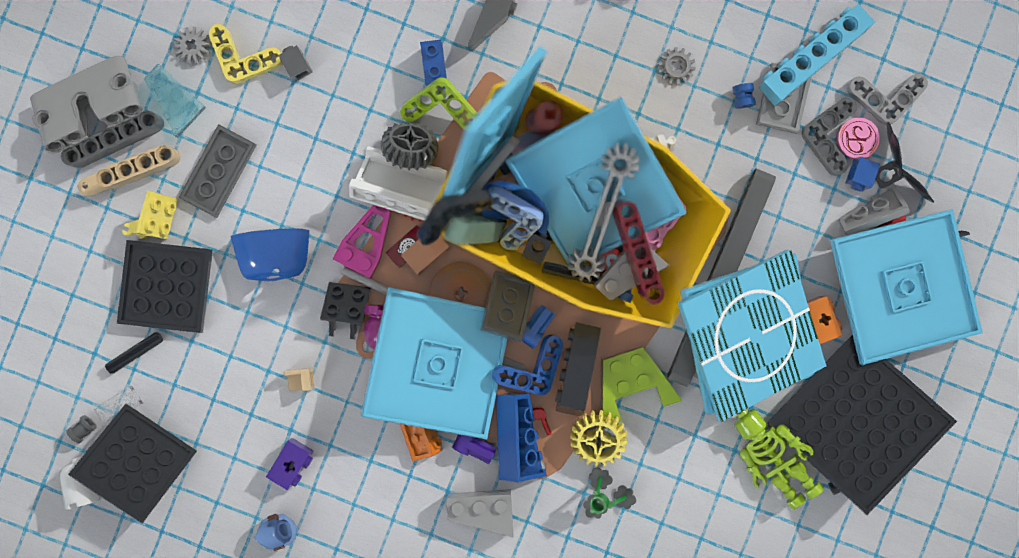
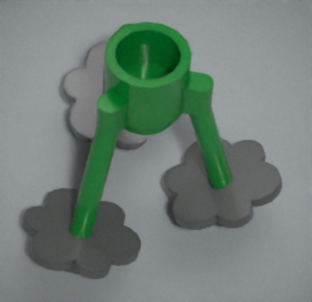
M596 467L589 474L588 479L595 490L588 497V501L583 504L587 517L592 518L595 516L596 519H600L602 514H605L608 508L611 509L614 505L628 510L631 508V505L636 503L633 490L631 488L627 489L625 485H620L617 491L614 492L616 499L613 501H609L605 494L600 493V488L606 489L607 485H611L613 482V478L609 475L608 470H601Z

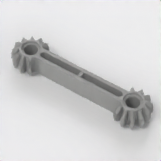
M615 143V150L608 147L606 149L607 154L602 155L601 160L604 163L601 164V169L609 170L584 248L582 250L574 248L573 254H570L568 257L570 262L568 263V269L573 270V277L580 275V281L587 277V280L590 282L592 276L598 278L600 276L599 271L604 270L602 263L605 262L604 256H597L619 189L624 176L627 175L633 178V171L639 170V165L636 163L640 161L639 156H634L636 153L635 148L627 151L628 144L626 143L623 145V149L619 147L618 143ZM617 159H624L626 164L620 167L615 165L614 162ZM616 176L618 179L611 199L606 201L605 198L612 178ZM599 226L600 231L593 249H589L595 228ZM583 260H588L592 264L586 266L583 265L581 262Z

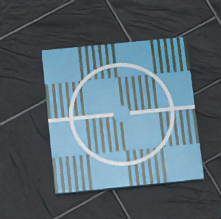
M786 249L678 302L716 418L720 422L826 367L791 250Z

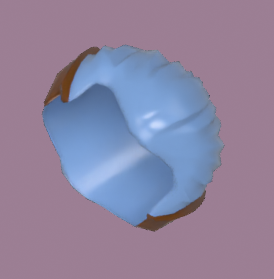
M285 514L269 515L260 523L254 539L269 550L285 549L287 545L293 543L297 533V526Z

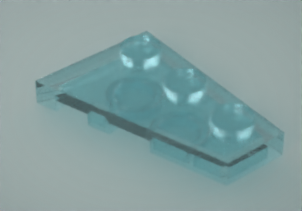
M157 64L145 76L144 80L155 101L158 102L165 119L172 128L173 134L178 138L206 107L160 64Z

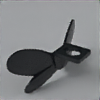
M887 122V136L894 160L879 167L875 178L880 189H884L904 178L922 197L934 203L925 187L911 174L902 169L899 141L893 132L890 122ZM894 170L895 174L892 175L891 180L888 182H883L880 179L881 171Z

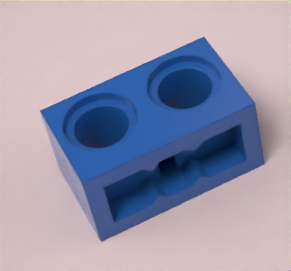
M441 39L420 42L426 86L438 78L444 77L447 79Z

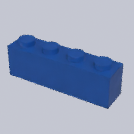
M524 393L496 395L499 480L522 482L547 476L546 470L542 469L541 460H543L542 451H538L536 442L539 437L538 432L533 427L535 418L530 395Z

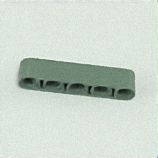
M483 215L452 216L444 238L459 245L499 242L507 221L504 219L487 218Z

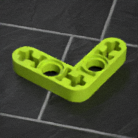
M444 77L434 80L405 101L400 111L404 120L413 122L440 103L464 130L471 123V121H465L466 117L474 120L478 115L455 86ZM439 86H440V87L445 86L446 89H445V91H444V90H440V91H439V90H438V87H439ZM428 96L432 102L425 104L421 101L420 97ZM457 100L460 102L461 107L453 108L450 102ZM415 105L418 106V107L415 108L414 113H413V112H409V113L407 112V109L411 110V109H413V108L415 107Z

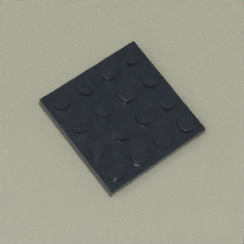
M126 240L117 324L203 333L213 250Z
M125 403L69 472L68 476L143 524L197 453V450Z

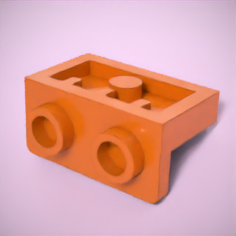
M400 424L412 462L432 457L443 451L442 441L438 436L437 430Z

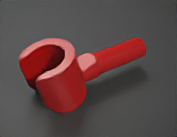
M533 408L535 420L541 419L547 436L551 435L552 432L548 426L544 408Z

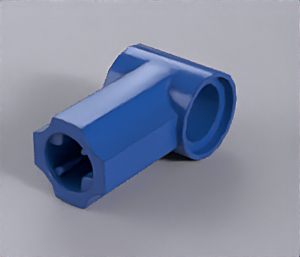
M540 305L530 321L526 323L522 342L534 349L543 337V332L556 315L543 305Z

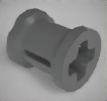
M84 415L80 417V421L74 427H69L66 433L71 440L81 443L83 437L90 431H94L97 426L88 416Z

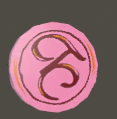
M853 118L846 121L840 127L836 134V143L840 152L850 159L867 158L877 150L880 143V134L872 121L865 118Z

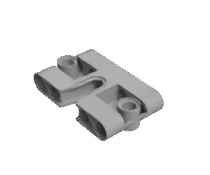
M110 57L31 95L30 101L34 111L32 120L39 128L46 152L59 153L89 139L88 120L85 113V107L88 104L100 121L103 120L109 129L141 114L143 108L138 97V86L132 81L124 57Z

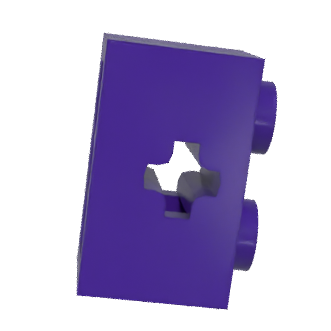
M294 438L289 439L266 475V478L286 490L292 486L296 487L302 478L300 472L303 468L307 469L313 460L311 457L313 450ZM290 461H293V462H294V464H293L294 468H293V469L289 468V466H290V463H289V462H290Z

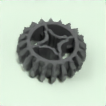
M401 122L400 125L394 123L393 127H388L382 135V156L386 158V162H392V166L398 165L400 170L403 167L409 171L411 168L417 171L420 167L425 169L437 157L439 147L437 136L433 135L432 130H427L426 126H419V123L416 125L411 122L409 124Z

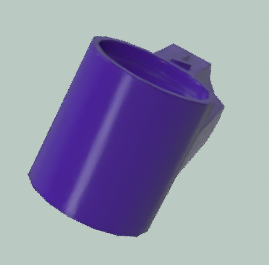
M460 434L457 435L452 445V448L457 452L467 456L471 455L487 464H490L497 450L496 446L480 438Z

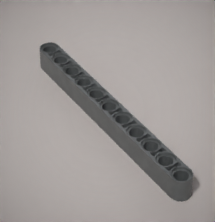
M757 168L754 169L707 281L738 271L773 188L776 176ZM686 329L669 369L667 379L688 387L696 371L691 341Z

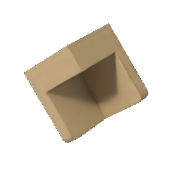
M313 368L284 371V375H288L290 391H308L315 388Z

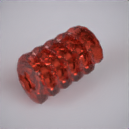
M544 101L527 113L525 119L526 126L534 134H544L560 125L563 119V111L555 101Z

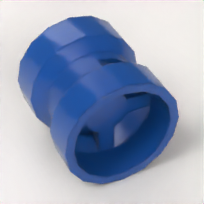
M744 83L732 87L733 94L736 97L734 101L735 109L756 105V100L752 94L754 91L753 83Z

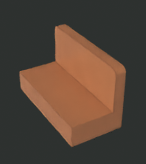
M441 236L430 245H422L420 240H417L401 256L416 274L420 275L451 247Z

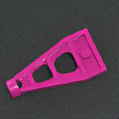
M373 205L341 241L333 260L371 278L381 260L392 210ZM374 214H379L383 218L380 230L377 232L367 227L368 221ZM364 232H368L374 237L373 249L369 253L355 246L356 239Z

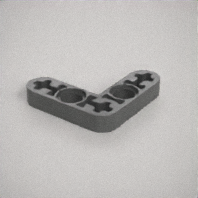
M849 97L841 99L805 125L801 132L804 141L827 172L833 176L845 173L848 169V162L827 133L856 112L857 104ZM848 104L850 106L848 111H844L839 115L837 111ZM829 114L834 118L832 126L825 124V115ZM810 129H816L815 136L808 135ZM822 137L823 140L817 142L815 145L814 142ZM825 143L829 146L830 152L828 155L820 152L821 144ZM833 154H835L836 157H833L829 161L826 160V158H829ZM840 162L839 169L834 170L835 163Z

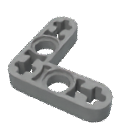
M914 74L888 99L867 79L859 76L848 82L847 92L879 122L887 125V122H890V124L896 122L927 88L928 80L923 74ZM919 80V87L912 91L908 90L913 87L914 81ZM860 83L861 90L856 91L854 89L856 87L855 84ZM869 90V93H867L864 97L861 96L865 94V91ZM899 94L906 95L908 99L906 105L898 102ZM874 95L878 98L877 106L869 104V96ZM894 107L897 108L891 114L892 118L887 119L886 112L892 110Z

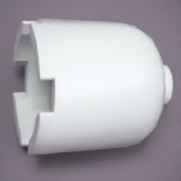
M82 457L71 459L72 464L65 466L60 473L65 510L72 509L71 504L76 503L77 507L100 501L99 495L68 476L69 472Z

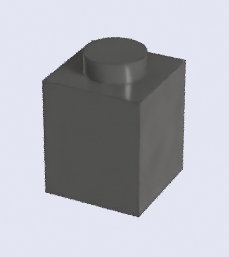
M297 45L285 48L282 54L278 55L294 82L313 72Z

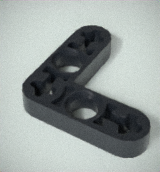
M488 190L440 198L433 204L417 231L421 244L430 245L437 241L452 216L484 211L493 205L494 199Z

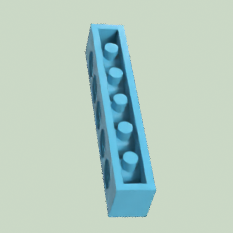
M859 4L852 9L850 7L846 8L839 15L841 18L838 21L834 19L824 27L825 31L822 34L817 32L808 40L810 44L806 47L801 45L793 52V58L790 60L785 58L778 64L777 67L779 69L776 72L769 71L762 78L763 83L759 89L774 106H777L875 23ZM843 25L847 26L849 31L845 30ZM827 38L832 39L834 44L830 43ZM812 51L817 52L819 57L814 56ZM796 63L802 65L803 70L799 69ZM780 76L785 77L788 83L783 82Z

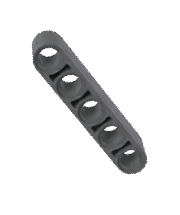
M143 111L136 117L110 129L106 128L89 136V139L63 150L61 160L66 165L83 168L158 133L164 127V120L152 111ZM154 117L153 125L148 126L149 119ZM135 126V132L130 135V128ZM113 135H115L116 141L113 144H111L110 139ZM96 144L97 149L92 153L91 148ZM77 153V160L73 162L72 157Z

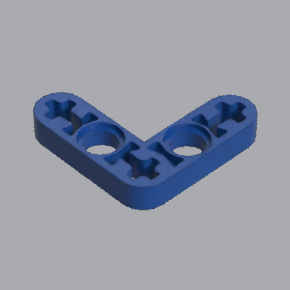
M547 335L543 338L533 373L505 365H498L492 371L493 380L502 386L537 395L547 394L551 389L562 352L563 342L561 338L555 335ZM549 342L556 343V346L551 348ZM546 352L554 354L553 357L545 355ZM549 359L551 361L550 368L543 370V361ZM504 372L508 375H511L512 377L511 379L502 377L501 379V377H499V373ZM523 374L526 376V383L519 386L517 379ZM532 381L537 383L542 382L544 383V387L539 388L535 385H532Z

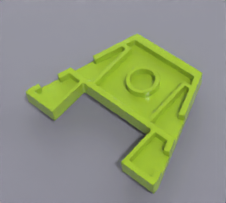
M643 347L602 360V411L604 416L610 412L611 419L617 416L619 418L618 422L622 421L615 400L655 386L663 407L680 402L681 398Z

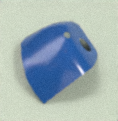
M504 181L492 182L483 186L481 190H488L492 186H499L505 190L506 188L510 189V193L540 209L544 217L542 225L537 231L546 235L549 225V213L542 200L532 190ZM513 205L510 206V208H512V209H514V210H519V209H520V208L517 207V206H513ZM496 209L481 211L482 215L487 218L512 219Z
M299 228L271 229L232 235L231 240L242 275L246 279L257 281H276L299 276L304 271L307 262L310 230ZM279 269L280 272L273 273L272 271ZM269 276H279L278 278L267 279Z

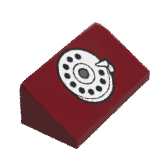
M418 225L413 227L386 252L398 268H401L406 263L401 256L402 253L419 240L417 236Z

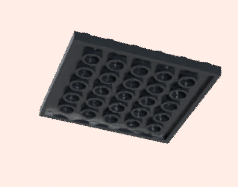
M852 334L825 362L826 367L818 370L767 424L775 429L779 425H785L791 434L800 438L799 441L810 446L813 449V455H810L806 450H802V453L807 456V461L865 515H868L958 421L887 359L861 365Z

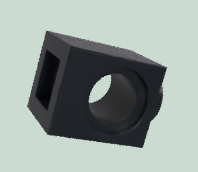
M535 231L531 235L522 257L541 265L553 241L550 238V234L546 232V235ZM541 241L544 244V249L536 250L533 247V242Z

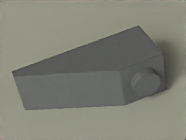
M515 0L485 1L468 43L469 50L474 51L508 21L510 15H514L518 4L515 3Z

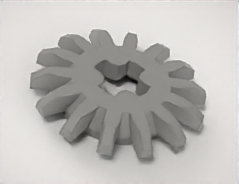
M186 27L185 35L181 31L178 32L182 38H174V41L179 42V44L173 45V49L179 48L175 55L182 54L180 61L183 62L187 58L188 64H191V60L194 59L195 63L198 64L199 57L203 60L206 59L203 53H210L205 48L206 46H211V43L205 42L209 38L208 35L201 36L204 32L202 29L196 33V27H193L190 33L188 27ZM193 40H195V45L197 46L196 49L194 50L191 48L190 50H187V42H192Z
M674 47V53H671L670 49L666 50L668 56L661 55L665 61L658 62V65L664 66L663 69H659V73H666L662 78L666 79L669 76L670 84H672L673 79H676L677 85H680V79L686 83L687 79L685 76L692 78L693 74L689 71L696 69V67L691 66L695 59H688L692 54L689 52L687 55H684V48H682L680 53L677 47ZM677 61H680V67L682 68V70H676V72L673 71V65L671 63H677Z

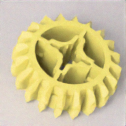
M592 410L590 417L584 413L583 420L580 418L576 420L577 425L572 426L573 432L570 433V438L572 439L571 447H575L574 454H580V461L586 458L587 465L595 462L594 465L597 467L599 462H602L605 467L607 466V461L614 464L615 458H621L620 452L626 451L624 445H627L628 439L625 438L627 431L623 430L624 424L623 422L618 423L619 418L617 416L611 419L610 412L604 416L602 410L599 411V415H595V412ZM592 426H596L594 430H587ZM603 426L609 428L615 435L606 432ZM600 432L601 440H599V445H597L596 437H598ZM584 442H586V444L591 445L594 448V450L588 448L584 444ZM605 447H611L605 451H602V449Z

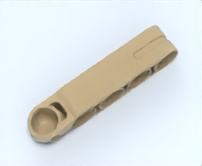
M168 145L157 146L82 178L77 185L78 190L82 196H94L109 189L120 188L177 165L180 161V153ZM167 151H170L171 157L168 160H165V153ZM151 159L150 167L146 168V160ZM130 166L132 171L130 175L126 176V169ZM111 174L112 180L107 184L106 177Z

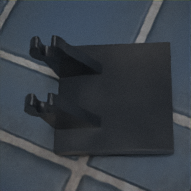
M329 282L320 320L329 321V336L334 337L336 321L350 323V339L355 340L357 325L363 326L365 305L368 304L370 287Z

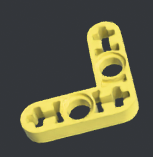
M215 24L209 30V37L224 76L232 83H241L277 69L283 64L279 57L276 58L275 63L269 60L273 53L276 56L282 54L277 48L273 47L240 59L231 34L225 26ZM217 31L223 32L222 38L225 44H222L221 40L215 37L218 35ZM225 49H231L233 54L231 58L223 59L222 52ZM262 57H263L265 60H269V61H266V62H265V63L267 64L266 67H265V65H264V62L261 60ZM253 60L258 61L260 64L256 71L249 69V64ZM241 65H244V69L246 70L247 74H245L243 71H240L243 70ZM233 69L240 71L237 73L236 78L230 75L233 73Z

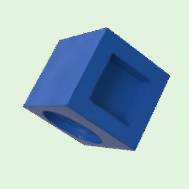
M862 157L854 159L845 183L851 185V189L861 192L872 188L880 164Z

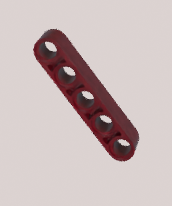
M618 200L614 204L612 214L638 293L643 300L650 304H659L664 299V289L638 208L632 202ZM627 205L628 213L622 216L621 210ZM634 226L635 233L629 237L628 230ZM641 247L640 256L635 257L636 249ZM648 268V274L642 277L643 269ZM654 288L653 296L648 297L650 289Z

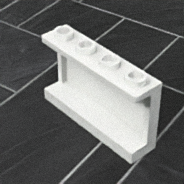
M368 146L366 148V157L356 179L352 178L349 184V197L425 220L447 178V170L427 165L425 169L420 167L418 171L414 168H411L409 171L404 167L400 170L398 165L392 166V162H386V158L382 156L381 149Z

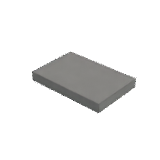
M771 63L769 71L776 72L779 69L777 67L778 64ZM780 76L783 82L788 83L785 77ZM811 78L777 106H774L763 94L756 125L797 134Z

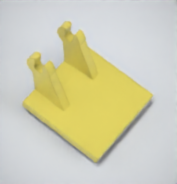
M147 190L140 218L136 221L125 223L124 226L128 227L129 230H123L122 233L126 236L137 234V237L140 239H146L147 237L167 239L178 199Z

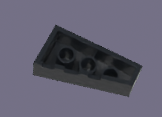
M576 322L574 328H570L568 340L571 342L570 347L566 348L563 360L566 361L565 369L562 368L559 381H562L561 388L557 389L555 398L557 406L555 411L575 416H581L585 412L601 332L600 327Z

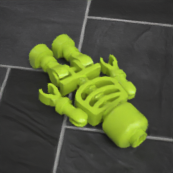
M745 409L736 414L738 419L734 423L735 428L745 440H750L746 448L741 450L740 456L748 466L746 469L748 472H751L753 484L756 488L760 485L757 482V478L762 479L764 485H766L767 478L775 475V478L771 479L772 483L776 488L784 492L785 498H789L787 504L792 510L803 505L806 497L802 492L795 493L796 490L789 484V477L797 478L801 481L802 487H806L804 493L810 500L823 492L824 487L819 481L813 483L814 480L811 476L808 477L804 464L796 462L798 456L804 461L807 460V456L802 453V450H806L810 455H813V449L810 446L799 441L800 438L791 434L785 425H779L777 429L771 427L765 431L766 422L755 409L749 411ZM774 438V443H769L771 439ZM788 442L791 448H795L798 456L795 453L783 461L781 456ZM779 443L781 445V449L778 452H776L775 448ZM774 462L776 466L769 469L766 476L758 469L759 465Z

